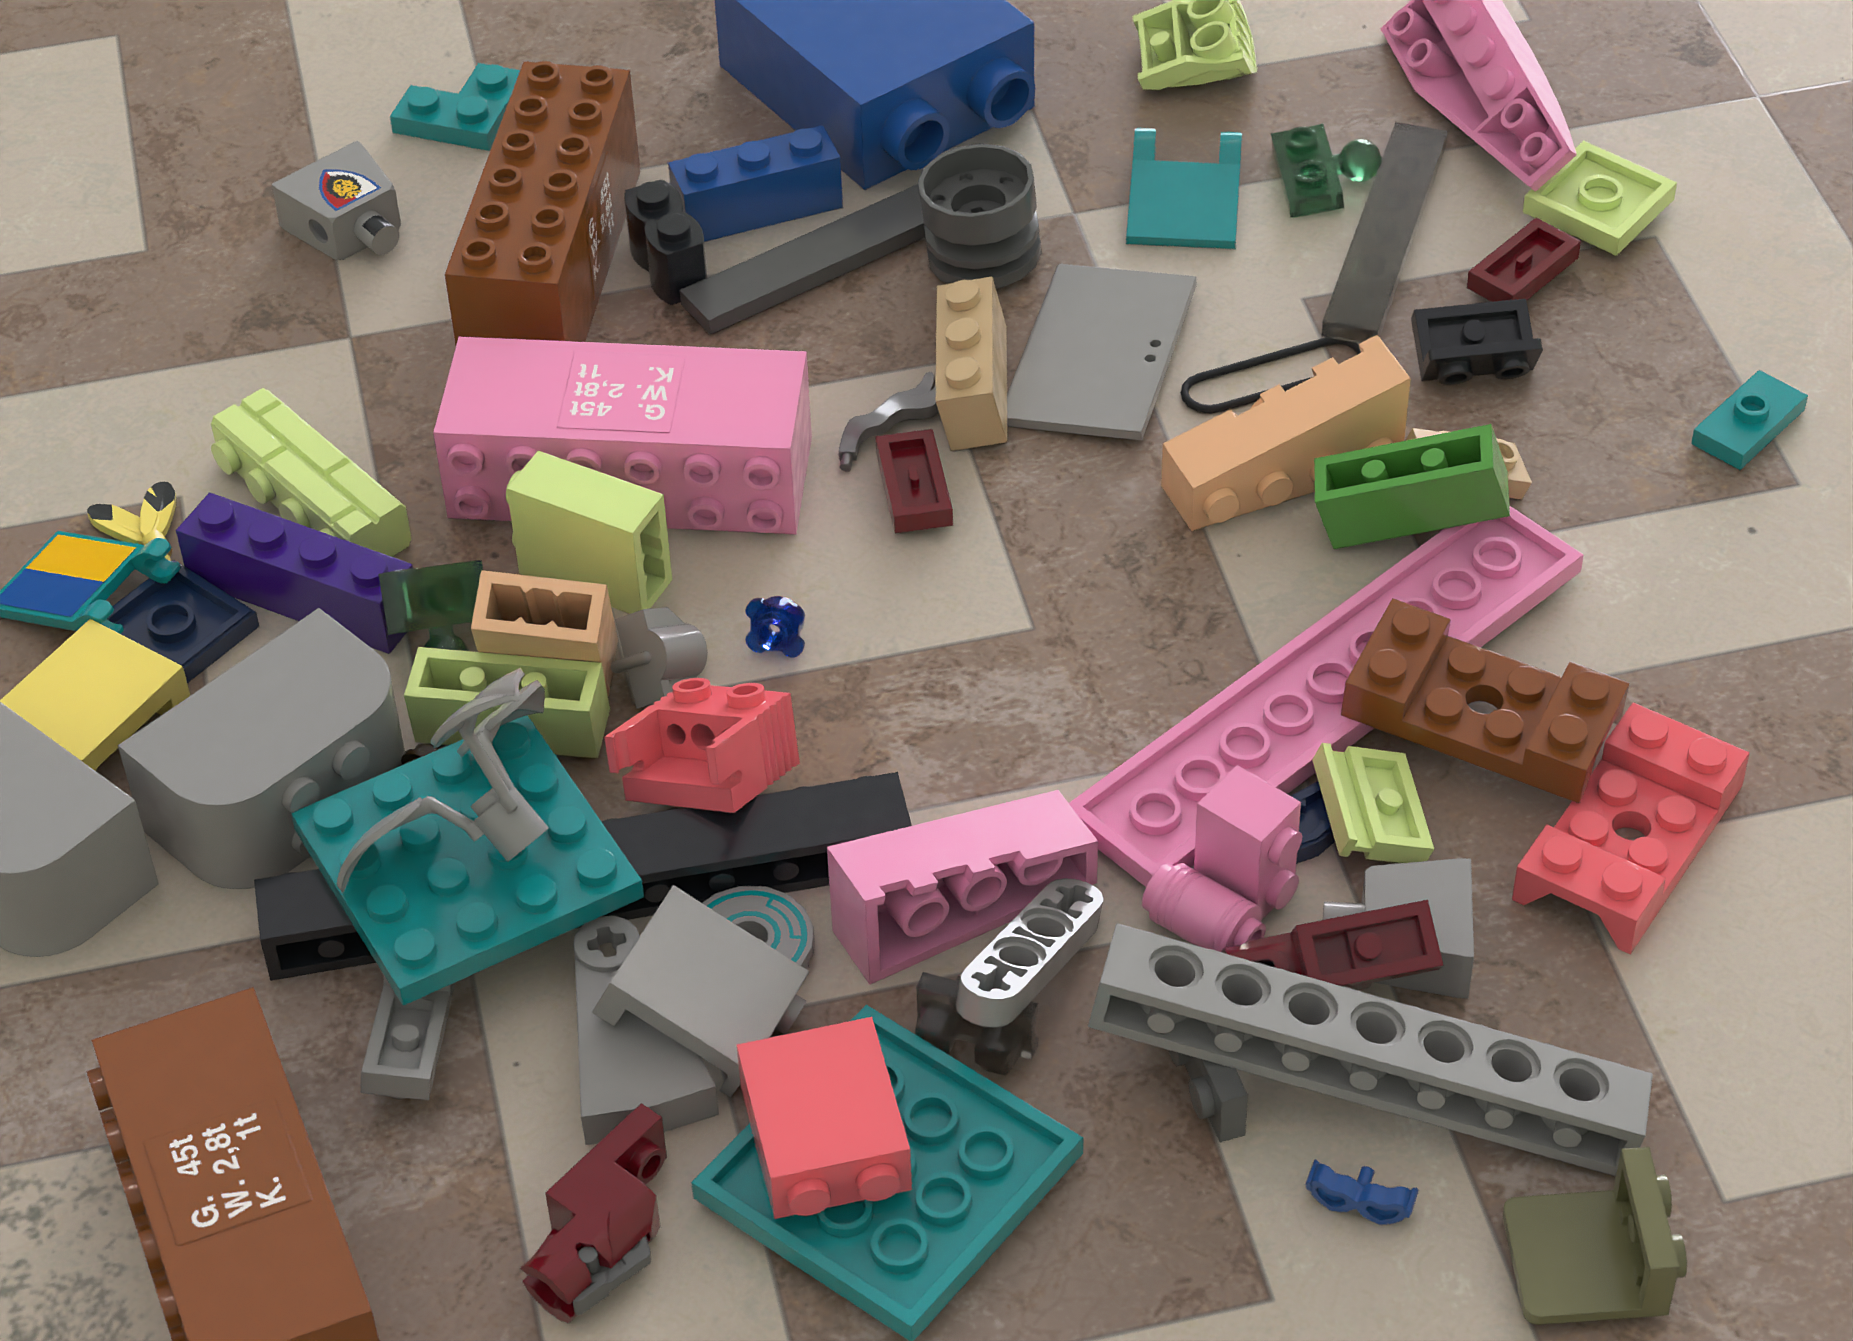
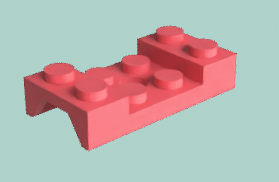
M1633 702L1605 741L1602 760L1590 775L1580 803L1572 801L1554 827L1546 825L1518 864L1512 900L1526 905L1551 893L1599 915L1618 949L1631 955L1742 788L1750 752ZM1620 828H1633L1642 832L1645 837L1627 840L1617 835L1615 831Z

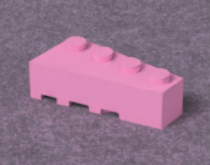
M1055 790L828 846L827 856L833 933L869 985L1011 922L1054 880L1064 878L1077 879L1091 885L1096 884L1098 841L1060 791Z

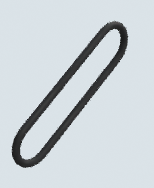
M1329 336L1218 367L1189 377L1182 384L1180 394L1183 402L1195 411L1209 414L1222 412L1256 402L1260 399L1259 394L1267 390L1219 404L1207 405L1194 401L1189 394L1190 388L1200 381L1327 345H1346L1353 348L1358 355L1361 353L1359 343L1345 336ZM1310 378L1285 384L1281 387L1284 391H1287Z

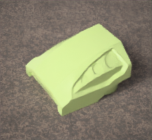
M1172 0L1133 16V23L1137 28L1140 40L1142 72L1138 73V81L1143 89L1161 90L1166 87L1201 85L1257 72L1254 40L1240 0Z

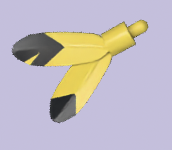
M158 482L147 490L143 499L140 517L111 504H95L88 507V518L95 528L120 541L145 545L154 538L166 539L165 536L171 525L176 508V493L169 482ZM172 548L169 551V553L165 556V558L169 561H171L170 557L172 555Z

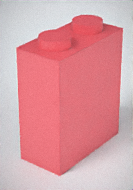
M872 1017L737 1044L740 1085L774 1219L792 1215L810 1216L826 1208L863 1200L881 1201L896 1193L912 1190L910 1146Z

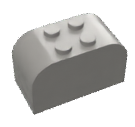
M320 608L118 745L131 795L136 801L144 832L198 878L208 884L227 889L254 888L255 879L288 873L307 858H311V855L294 829L291 813L402 766L401 758L405 753L390 671L385 660L375 650Z
M0 702V947L21 956L44 957L56 955L86 942L159 883L136 801Z

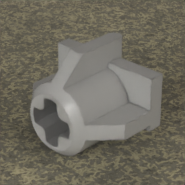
M668 607L643 609L615 619L624 658L613 661L611 663V670L614 673L628 672L636 709L654 705V702L660 701L661 697H665L667 693L673 692L672 687L675 683L685 679L697 678L705 668L708 652L702 633L695 626L684 623Z

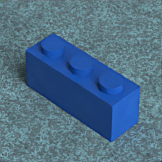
M823 125L798 129L792 133L758 141H748L738 146L709 153L694 154L688 158L668 162L670 184L679 192L682 198L683 212L692 216L700 224L704 234V242L843 208L841 159Z

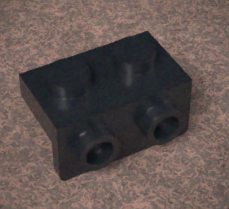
M1526 298L1415 309L1411 317L1421 381L1439 380V383L1443 385H1456L1470 380L1473 376L1495 374V377L1498 379H1514L1527 374L1529 370H1534L1543 351L1541 339H1533Z

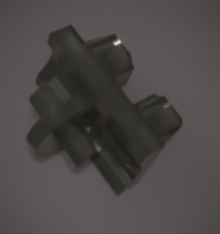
M926 972L922 973L916 986L917 1022L915 1035L948 1055L956 1039L976 1044L974 1048L975 1063L982 1070L1003 1076L1010 1072L1019 1057L1032 1060L1038 1046V1037H1036L1035 1033L1038 1003L1030 1002L1014 1021L1005 1026L983 1027L967 1021L957 1012L955 1004L961 975H958L956 980H951Z

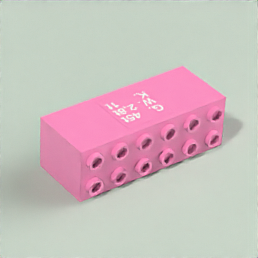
M458 337L433 432L447 518L511 521L509 504L506 502V488L509 480L516 471L522 470L537 451H541L664 494L666 523L669 529L797 534L812 440L807 352Z

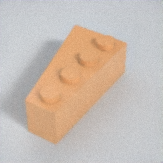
M1378 335L1360 343L1361 353L1340 364L1332 357L1312 367L1314 377L1284 391L1279 384L1259 394L1260 399L1253 404L1251 409L1239 415H1236L1230 409L1163 443L1161 486L1191 531L1225 522L1231 518L1269 506H1275L1315 492L1314 458L1404 441L1411 378Z

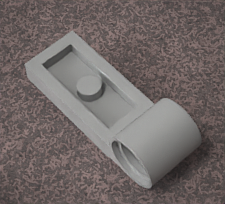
M384 976L383 989L361 1071V1093L388 1096L396 1099L429 1100L455 983L403 1006Z

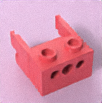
M704 678L681 680L673 685V692L667 693V696L661 697L660 701L654 702V705L648 706L604 737L610 773H619L620 769L633 765L632 770L622 777L625 800L735 813L767 789L768 785H772L773 781L779 780L780 776H784L786 772L792 770V767L800 764L791 693L765 691L764 686L758 683H744L733 687L710 685V681Z

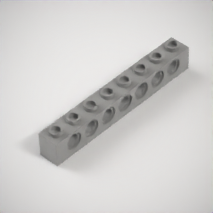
M1116 923L1090 1016L1089 1028L1616 1176L1621 1149L1639 1148L1645 1138L1652 1073Z

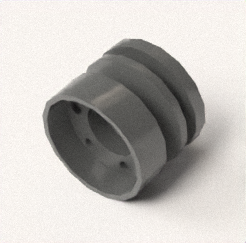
M975 144L961 146L938 155L924 167L918 179L923 222L925 224L929 267L940 281L950 284L960 280H973L992 276L995 288H1002L1023 279L1036 267L1042 250L1036 212L1035 183L1032 165L1021 153L999 145Z

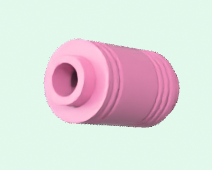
M1170 863L1162 865L1148 882L1143 894L1142 906L1145 910L1149 911L1150 920L1193 945L1221 952L1223 948L1242 945L1251 940L1264 938L1266 926L1261 922L1263 912L1259 905L1246 900L1241 895L1183 863L1175 866Z

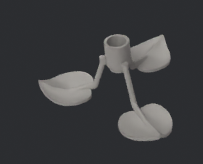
M521 668L502 676L483 689L474 700L454 712L430 740L432 745L438 748L459 730L464 742L458 748L457 753L462 757L470 750L493 787L470 806L478 817L473 821L432 796L425 797L424 799L420 797L403 806L372 826L352 847L340 869L337 879V886L342 893H344L354 867L372 843L390 830L427 814H437L465 830L474 842L485 834L507 862L549 828L514 787L492 745L501 725L523 716L536 713L542 714L544 712L545 690L538 680L519 690L520 680L525 675ZM501 705L475 728L477 716L481 712Z

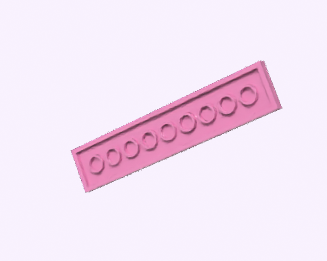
M1511 506L1509 517L1445 528L1080 794L1069 804L1097 839L1098 850L1145 887L1154 873L1166 863L1174 866L1183 863L1191 868L1194 865L1197 803L1236 765L1288 794L1316 773L1312 759L1321 743H1330L1333 751L1344 752L1348 746H1352L1374 729V727L1341 716L1345 682L1392 598L1451 619L1448 636L1482 647L1579 574L1582 569L1584 555Z

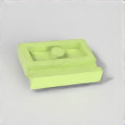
M1321 743L1312 761L1339 856L1348 857L1351 851L1364 852L1365 858L1370 860L1395 863L1427 861L1434 851V846L1406 754L1348 746L1345 752H1338L1332 750L1330 743Z

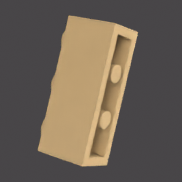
M992 276L973 280H960L955 283L937 286L936 405L951 451L1007 442V326Z

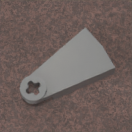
M602 916L582 925L577 931L573 942L576 976L580 1104L585 1145L598 1144L641 1103L662 1117L664 1132L719 1115L716 1086L699 1055L628 1010H625L615 1027L592 1013L610 981L640 937L638 930L631 922L617 916ZM612 943L613 948L616 950V955L604 957L599 945Z

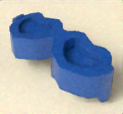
M1316 1159L1313 1161L1305 1184L1306 1189L1311 1192L1312 1196L1328 1210L1348 1212L1355 1209L1363 1217L1379 1225L1393 1224L1402 1221L1404 1218H1409L1419 1192L1418 1188L1410 1190L1407 1187L1401 1186L1388 1188L1379 1184H1371L1375 1172L1367 1166L1361 1168L1356 1181L1350 1176L1334 1172L1329 1166L1319 1163Z

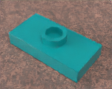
M1758 370L1694 428L1691 444L1741 470L1805 410L1808 395Z

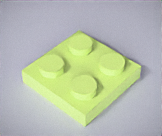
M1583 140L1575 148L1577 155L1537 191L1531 189L1525 195L1523 213L1534 218L1537 217L1557 229L1617 256L1675 199L1677 182Z

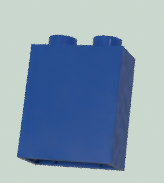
M714 0L720 66L795 131L823 125L840 155L841 170L864 190L907 169H922L942 152L993 127H1008L1018 121L1026 111L1034 108V22L1007 0Z

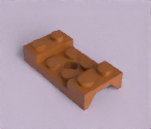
M1392 598L1345 682L1341 716L1580 803L1597 754L1612 724H1618L1622 717L1630 683L1569 662L1561 677L1450 637L1448 632L1451 619ZM1477 701L1487 702L1495 706L1497 710L1489 714H1483L1472 710L1468 704Z

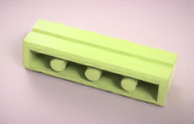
M261 388L242 399L240 406L233 404L213 416L210 423L215 443L211 445V451L215 461L226 474L230 475L237 472L242 476L249 491L259 503L265 504L270 501L279 509L280 515L284 519L391 557L409 547L412 538L406 506L269 390Z

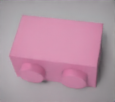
M1236 765L1197 803L1194 870L1241 895L1246 900L1259 905L1263 912L1262 920L1273 908L1282 909L1293 897L1299 883V877L1296 875L1297 852L1302 843V834L1299 832L1301 802Z

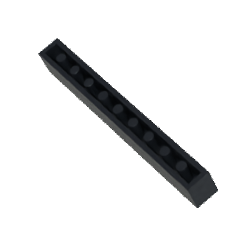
M898 772L876 776H862L852 780L810 787L803 786L792 790L757 795L735 813L679 807L661 812L601 821L641 878L644 893L643 898L603 916H617L626 920L653 916L673 885L701 903L716 893L739 886H766L783 893L829 886L828 846L912 826ZM319 869L289 872L254 880L260 942L270 981L376 963Z

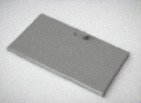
M1058 264L1007 393V426L1143 440L1197 286L1196 276Z

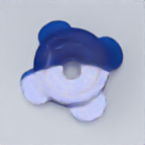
M773 596L767 599L754 598L748 603L745 613L750 618V631L746 635L745 641L751 650L757 653H763L766 650L780 651L790 658L797 657L802 653L805 648V642L800 637V632L804 626L805 612L798 604L782 596ZM770 625L777 626L780 631H773Z

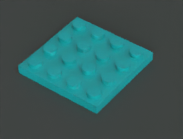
M528 715L501 725L492 745L514 787L549 828L508 862L485 834L474 842L465 830L437 814H427L390 830L372 843L354 867L344 893L337 886L340 869L348 853L361 836L388 815L420 797L424 799L425 797L432 796L473 821L478 817L470 806L493 787L470 750L462 757L457 753L464 739L291 813L296 833L403 1006L644 897L641 878Z
M866 1004L850 1021L868 1017L873 1019L910 1146L912 1190L896 1193L881 1201L863 1200L826 1208L810 1216L792 1215L774 1219L749 1123L691 1182L693 1199L909 1341H914L1082 1156L1083 1137Z

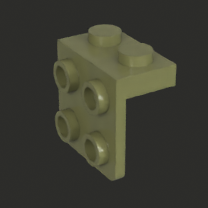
M1650 1147L1621 1149L1613 1190L1520 1196L1509 1198L1504 1203L1502 1218L1522 1312L1527 1321L1540 1325L1669 1315L1677 1278H1684L1687 1273V1255L1681 1234H1671L1667 1218L1671 1216L1672 1211L1670 1184L1665 1174H1656Z

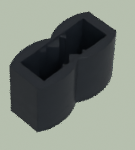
M660 179L625 190L624 198L631 255L641 268L649 272L651 287L661 300L669 305L681 303V289L707 278L703 230L692 216L683 212L682 198L670 183Z

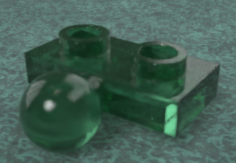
M1324 124L1295 127L1291 130L1271 133L1272 150L1291 218L1344 208L1343 191L1338 176L1345 175L1352 181L1365 182L1375 177L1382 165V155L1379 148L1367 139L1352 140L1342 148L1340 153L1332 155Z
M482 560L396 570L378 574L388 635L428 629L430 639L427 640L423 647L469 651L466 643L460 637L454 635L453 625L472 623L481 570H483Z

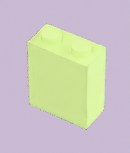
M537 451L522 470L516 471L510 478L506 488V502L509 504L513 529L512 543L516 549L519 574L606 584L611 607L629 614L651 608L673 580L664 494L541 451Z

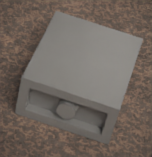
M673 885L610 981L592 1013L615 1027L625 1010H628L724 1071L728 1076L719 1091L731 1098L740 1085L737 1044L770 1038L775 1029L785 1035L806 1003V1000L796 993L810 971Z

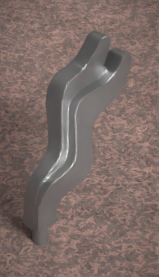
M927 372L915 388L897 392L874 411L865 415L855 416L848 421L842 434L838 451L839 460H841V470H851L852 461H857L858 450L864 440L887 432L900 421L925 419L939 413L936 405V385L933 372Z

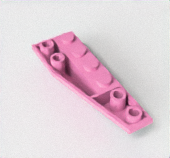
M1410 0L1380 28L1414 90L1534 191L1543 186L1577 155L1569 128L1550 84L1502 0Z

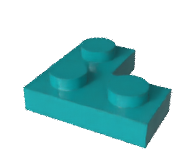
M478 63L459 94L436 90L431 87L410 85L390 115L392 133L490 151L520 70L495 64Z

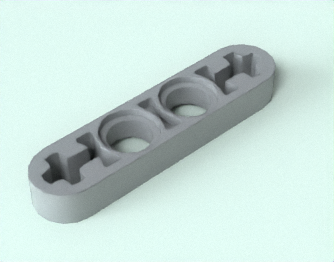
M1064 878L1049 883L964 969L960 977L955 1004L957 1012L967 1021L983 1027H1000L1014 1021L1096 932L1104 900L1102 893L1095 886L1077 879Z

